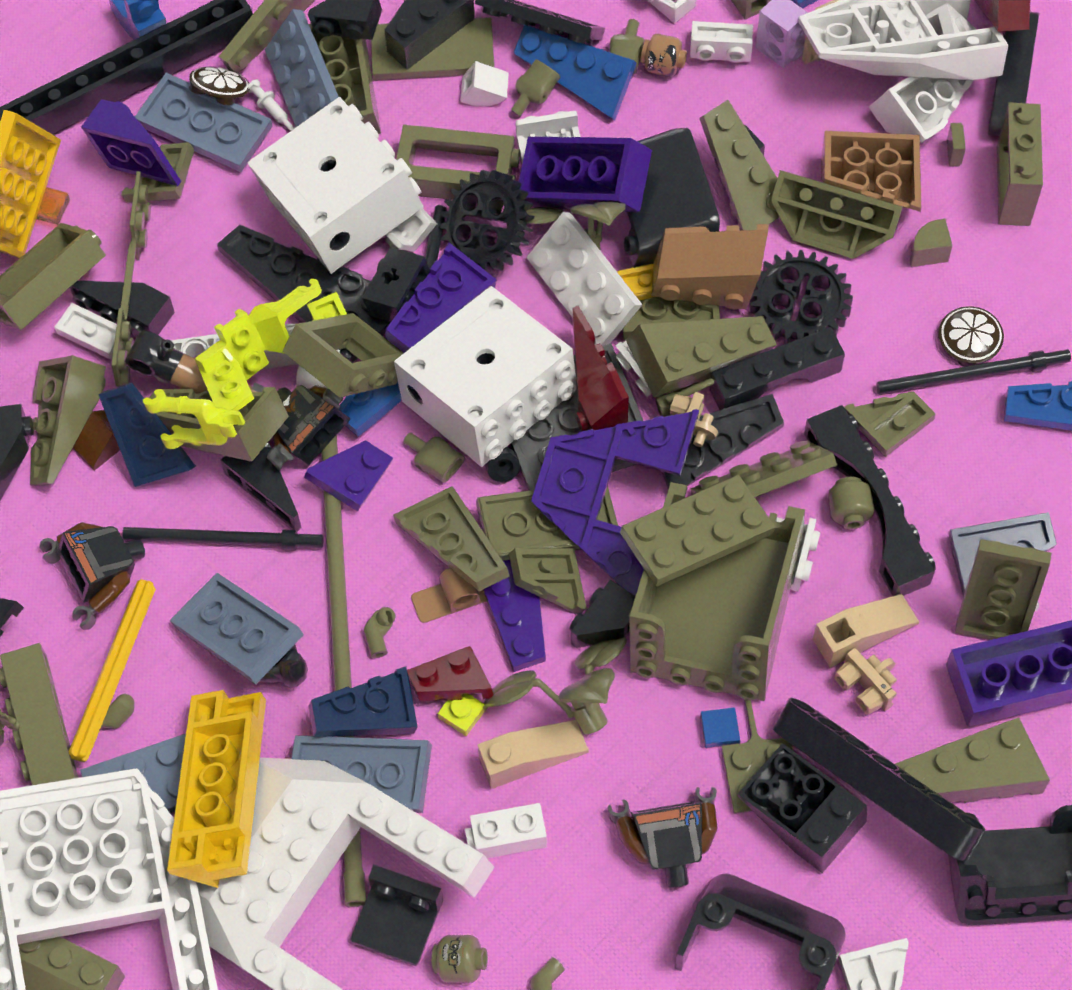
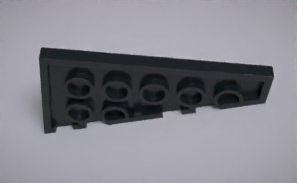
M242 225L237 226L217 243L218 251L274 300H281L299 286L310 287L309 280L316 279L322 292L307 304L337 292L347 314L354 313L380 335H385L386 328L391 322L369 315L362 297L364 288L371 281L364 279L362 274L342 266L331 274L318 258L315 259L303 254V250L294 246L289 248L276 243L274 238ZM307 304L292 314L301 323L313 320ZM338 349L340 354L353 363L358 359L348 349Z

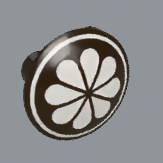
M200 67L193 70L189 76V90L191 92L215 97L216 101L222 105H233L235 99L245 96L250 91L247 87L249 81L244 76L226 68Z
M966 306L949 312L943 318L939 327L938 338L943 349L956 359L961 366L965 367L986 362L997 355L1003 345L1004 332L1000 322L993 314L979 307Z

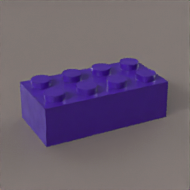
M528 136L519 182L522 183L520 189L528 191L529 194L524 200L533 203L534 207H554L571 210L572 207L581 204L618 202L625 203L626 209L624 212H640L652 150L632 138Z
M1072 620L951 649L946 667L967 727L1072 702Z

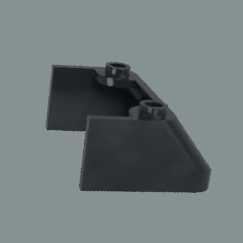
M720 874L710 882L696 907L677 951L675 969L682 971L700 927L710 931H720L725 929L734 917L800 945L799 962L802 968L808 973L821 978L816 990H825L845 940V929L839 920L732 874Z

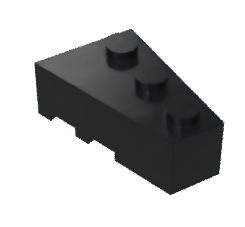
M405 0L384 29L387 52L408 70L475 19L474 0Z

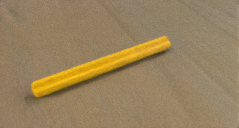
M140 579L135 585L69 749V755L75 761L86 762L89 759L155 593V586L149 580Z

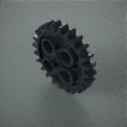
M481 170L480 175L470 173V182L463 179L459 180L461 190L451 189L454 196L453 201L448 199L444 201L450 208L449 211H443L440 214L447 218L445 223L439 225V228L447 230V233L441 237V241L451 243L489 274H492L493 269L503 271V263L514 264L513 254L522 256L519 248L520 244H529L524 235L525 233L533 232V229L527 226V222L533 220L534 216L527 214L526 211L533 206V203L524 200L529 193L520 189L522 183L513 180V176L496 170L491 172ZM473 216L485 220H495L501 223H508L509 226L508 228H500L488 224H478L465 221V217Z
M799 250L798 257H793L790 251H786L784 260L778 255H774L773 265L767 261L763 262L760 277L750 299L749 313L754 314V317L763 316L769 330L773 331L772 336L774 340L782 336L784 337V344L790 343L791 339L798 340L830 327L837 336L838 328H844L846 317H850L853 295H850L851 284L845 283L846 273L837 274L838 264L828 267V257L825 256L820 261H817L816 252H812L809 258H805L803 250ZM808 276L809 280L806 285L805 295L800 304L796 321H791L790 319L794 312L795 302L799 297L803 278ZM785 279H791V280H793L794 282H793V283H787V282H785V281H783V280H785ZM819 287L825 289L826 291H817L814 288ZM774 306H783L786 309L780 310ZM813 314L817 316V318H809L806 315Z

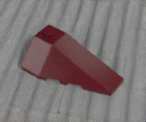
M579 305L573 307V334L579 412L575 413L578 426L581 431L610 428L615 427L617 424L628 423L629 396L612 362L607 364L605 350L601 343L596 344L593 329Z

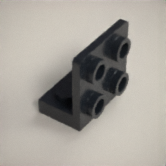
M373 865L368 877L371 889L351 936V942L363 948L417 966L443 903L442 890L431 884Z

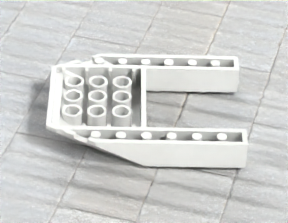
M260 757L247 875L220 879L219 888L197 882L209 947L273 990H343L281 949L280 946L361 827L474 898L495 867L479 851L372 785L325 761Z
M137 768L0 791V990H26L18 944L158 918L172 990H218L197 882L171 875L167 871L174 818L165 808V803L158 794L153 792L148 786V781Z

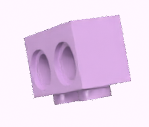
M771 0L759 12L756 49L782 68L792 60L796 61L803 54L806 34L801 28L798 19L799 16L808 12L791 0Z

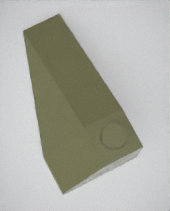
M73 355L39 361L33 390V403L38 404V417L32 419L33 428L37 431V441L31 449L30 485L41 486L54 483L99 400L98 394L105 387L104 375L106 366Z

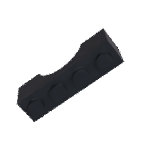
M830 327L712 371L711 379L714 380V384L710 386L709 390L719 410L757 399L771 388L790 380L808 379L813 383L837 374L842 370L845 352L833 329Z

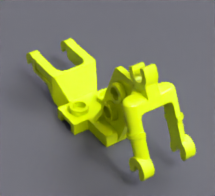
M310 279V287L299 286L277 302L255 306L249 316L247 312L238 309L234 312L236 317L224 326L221 324L214 326L220 340L194 358L212 402L206 399H191L187 396H180L178 398L167 397L162 389L154 391L156 398L146 397L143 399V403L149 413L173 412L177 414H193L201 426L200 429L182 428L179 425L172 426V435L163 433L160 436L165 448L175 449L184 443H191L195 446H201L202 444L220 446L227 442L228 437L233 438L237 435L233 425L245 424L239 410L254 399L247 380L269 364L264 350L285 354L282 351L290 337L285 327V322L290 315L321 294L322 290L318 280ZM324 313L323 315L324 319L333 317L331 313Z

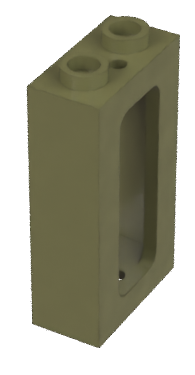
M403 124L396 159L402 158L410 168L412 174L408 177L413 178L422 192L418 196L453 200L454 196L451 189L461 190L459 180L463 179L470 182V173L480 175V172L415 166L413 163L416 148L498 157L496 171L513 176V180H515V175H511L512 168H518L520 149H515L514 136Z
M60 223L0 275V322L19 330L27 326L106 256L100 247L102 244L100 238L92 230H84L77 225L71 226Z

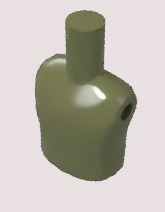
M629 19L625 33L611 37L609 52L634 60L637 63L633 73L635 74L641 59L645 40L642 37L636 36L640 24L639 21Z
M535 59L529 69L516 81V90L520 97L511 110L521 117L530 102L536 104L544 103L561 76L549 66Z
M410 432L404 439V444L417 452L414 458L415 466L421 471L433 475L443 483L447 482L464 462V455L453 449L439 436L424 442Z

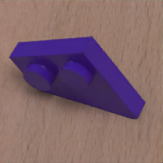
M365 440L308 468L304 478L354 510L359 511L391 464L393 457Z

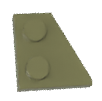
M190 142L162 144L160 146L163 154L180 178L181 183L179 186L141 176L142 184L148 186L147 201L181 198L194 153ZM126 187L122 191L121 195L126 203L133 202L134 187L132 189Z
M914 391L898 394L893 398L882 397L873 399L872 403L855 407L854 403L844 407L848 415L852 414L855 417L859 430L885 457L931 423L936 415Z
M514 548L509 553L516 586L575 614L582 613L587 609L574 548Z

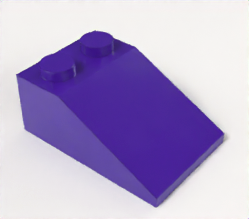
M101 99L81 128L108 168L136 175V172H141L142 177L179 186L181 183L180 178L156 141L131 113L129 107L119 101L111 102Z

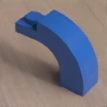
M109 0L112 12L133 40L166 24V17L160 10L158 0Z

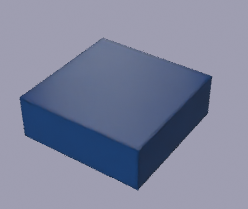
M735 707L701 711L700 717L705 748L740 744Z

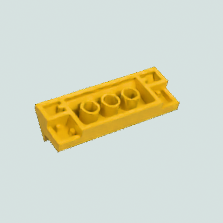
M224 690L191 696L167 871L171 875L219 888L220 879L247 875L266 699L262 692L229 698Z

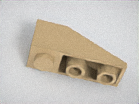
M899 594L845 609L817 623L813 641L831 668L845 661L847 653L852 649L856 648L861 653L919 624V620L904 596Z

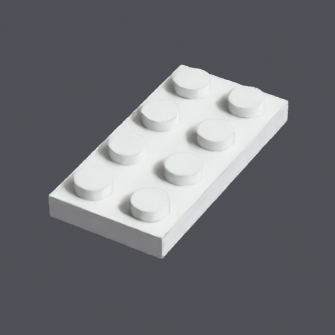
M562 212L526 257L572 318L573 307L579 305L593 329L596 344L601 343L602 346L610 344L642 306V303L570 212Z

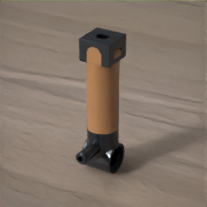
M150 331L139 332L125 359V363L132 370L145 376L155 375L182 389H193L195 394L208 391L193 357L175 349L171 340H165ZM256 382L253 387L249 385L252 392H262L264 386Z

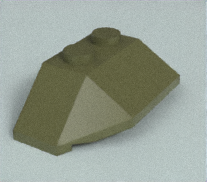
M782 170L779 172L771 198L774 208L793 241L852 259L892 239L903 208L896 204Z

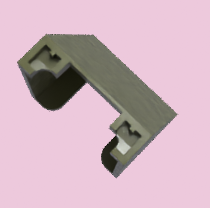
M671 482L663 508L684 499L687 485ZM788 506L785 520L782 522H777L776 513H770L769 518L775 526L772 535L657 587L646 571L643 570L630 613V672L637 673L645 678L657 677L670 680L677 685L689 684L698 686L714 693H730L746 700L757 699L765 701L802 539L805 509Z

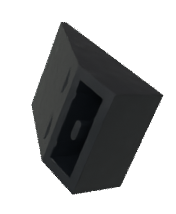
M783 743L738 793V797L782 841L821 873L827 869L867 822V805Z

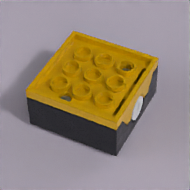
M0 108V252L21 258L26 253L61 139L19 114Z

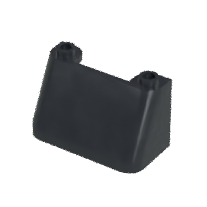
M675 128L638 140L639 143L650 148L652 154L640 212H627L631 229L628 236L624 238V251L627 256L629 255L633 268L654 264L665 228L706 227L710 232L719 231V214L692 133L688 128Z
M1072 805L1062 806L1057 809L1051 816L1049 827L984 831L968 861H961L948 855L958 919L962 923L967 925H987L1072 919ZM965 812L979 822V819L976 817V815Z

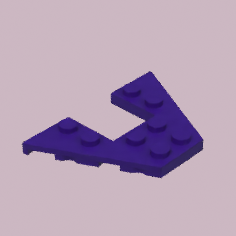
M697 409L692 410V412L666 417L658 416L646 421L638 420L617 424L615 427L581 431L574 435L555 436L550 438L531 499L532 504L619 586L635 596L644 568L620 534L622 527L597 520L615 459L681 476L699 416V410Z

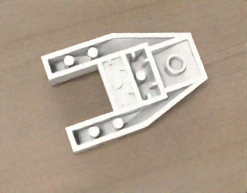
M839 0L801 15L798 19L801 28L820 59L873 75L965 80L987 79L989 77L1002 76L1008 49L1007 42L995 27L937 35L925 16L935 8L948 3L967 20L971 0Z

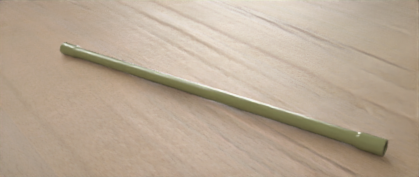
M337 435L322 450V461L338 454ZM324 491L334 688L337 691L345 687L352 688L341 501ZM339 736L355 738V736ZM359 829L344 851L345 906L348 907L363 906L366 902L365 873L362 869L361 835Z

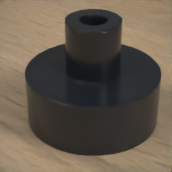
M505 447L497 458L489 460L485 467L490 478L494 481L508 482L517 476L520 470V463L516 453L512 449Z

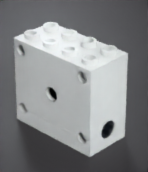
M340 96L247 162L268 199L331 274L424 207L418 197L422 193L421 189L412 177H408L412 172L402 158L396 160L394 158L395 152L385 139L380 142L377 139L379 135L369 121L364 124L361 121L363 117L355 105L351 104L348 106Z
M492 286L394 361L402 402L481 467L489 460L497 458L505 447L514 440L523 437L531 426L539 420L545 419L552 409L562 401L570 399L577 390L573 348Z

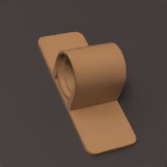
M447 568L440 574V584L413 593L411 596L419 620L422 623L430 622L487 601L483 590L478 591L451 568Z

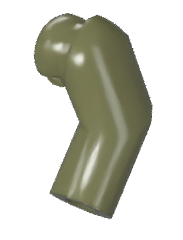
M382 607L380 610H377L364 627L365 637L372 658H380L388 653L384 636L392 627L396 618L395 612L389 607Z
M129 694L119 695L109 706L101 728H119L134 712L135 702L133 697Z
M552 957L532 977L530 990H552V983L565 971L563 965L556 958Z

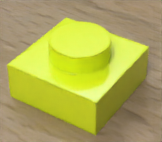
M337 292L307 304L313 320L324 319V313H331L333 317L347 314Z
M469 693L463 694L462 700H447L438 712V718L467 736L484 714L483 706L485 704Z

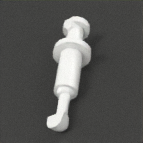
M258 79L251 81L247 87L250 89L249 93L253 92L259 98L256 105L261 109L265 108L278 123H283L290 131L295 129L287 120V114L275 102V94L272 91L265 93L260 87L261 83Z

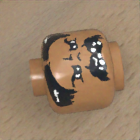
M654 34L650 40L645 39L640 62L645 64V69L649 73L672 77L676 74L678 68H684L687 51L682 50V41L679 38Z

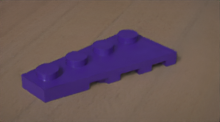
M449 243L444 249L441 258L438 261L436 260L430 268V272L425 280L416 287L414 295L408 302H405L386 328L385 338L405 353L490 286L495 288L497 279Z
M504 560L503 562L508 569L509 577L483 589L513 672L546 661L540 597L515 585L510 560Z

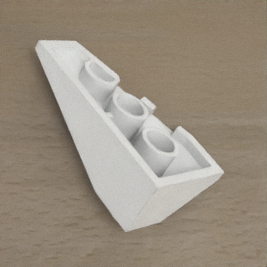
M907 77L888 89L869 106V109L886 132L891 134L920 135V142L922 143L945 128L948 118L959 105V100L964 92L968 90L973 80Z

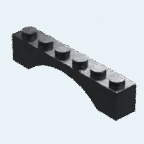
M840 405L808 418L804 435L809 443H814L833 452L837 466L833 468L847 477L860 478L872 490L874 511L879 520L883 538L882 560L879 572L892 596L899 594L904 596L931 585L936 570L934 559L929 552H924L921 547L919 533L914 524H909L906 520L900 498L892 495L885 471L882 468H877L873 460L874 454L870 444L867 441L863 442L858 433L859 427L855 417L852 414L848 415L844 406Z

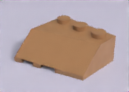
M825 131L821 154V180L829 185L921 212L920 135Z
M757 224V230L740 231L739 225L726 226L725 231L710 232L706 227L665 228L654 261L651 296L662 297L665 300L690 301L698 305L711 304L725 306L729 309H747L760 277L769 224Z

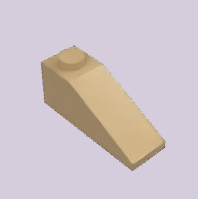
M576 720L513 731L477 744L479 760L491 789L589 753Z

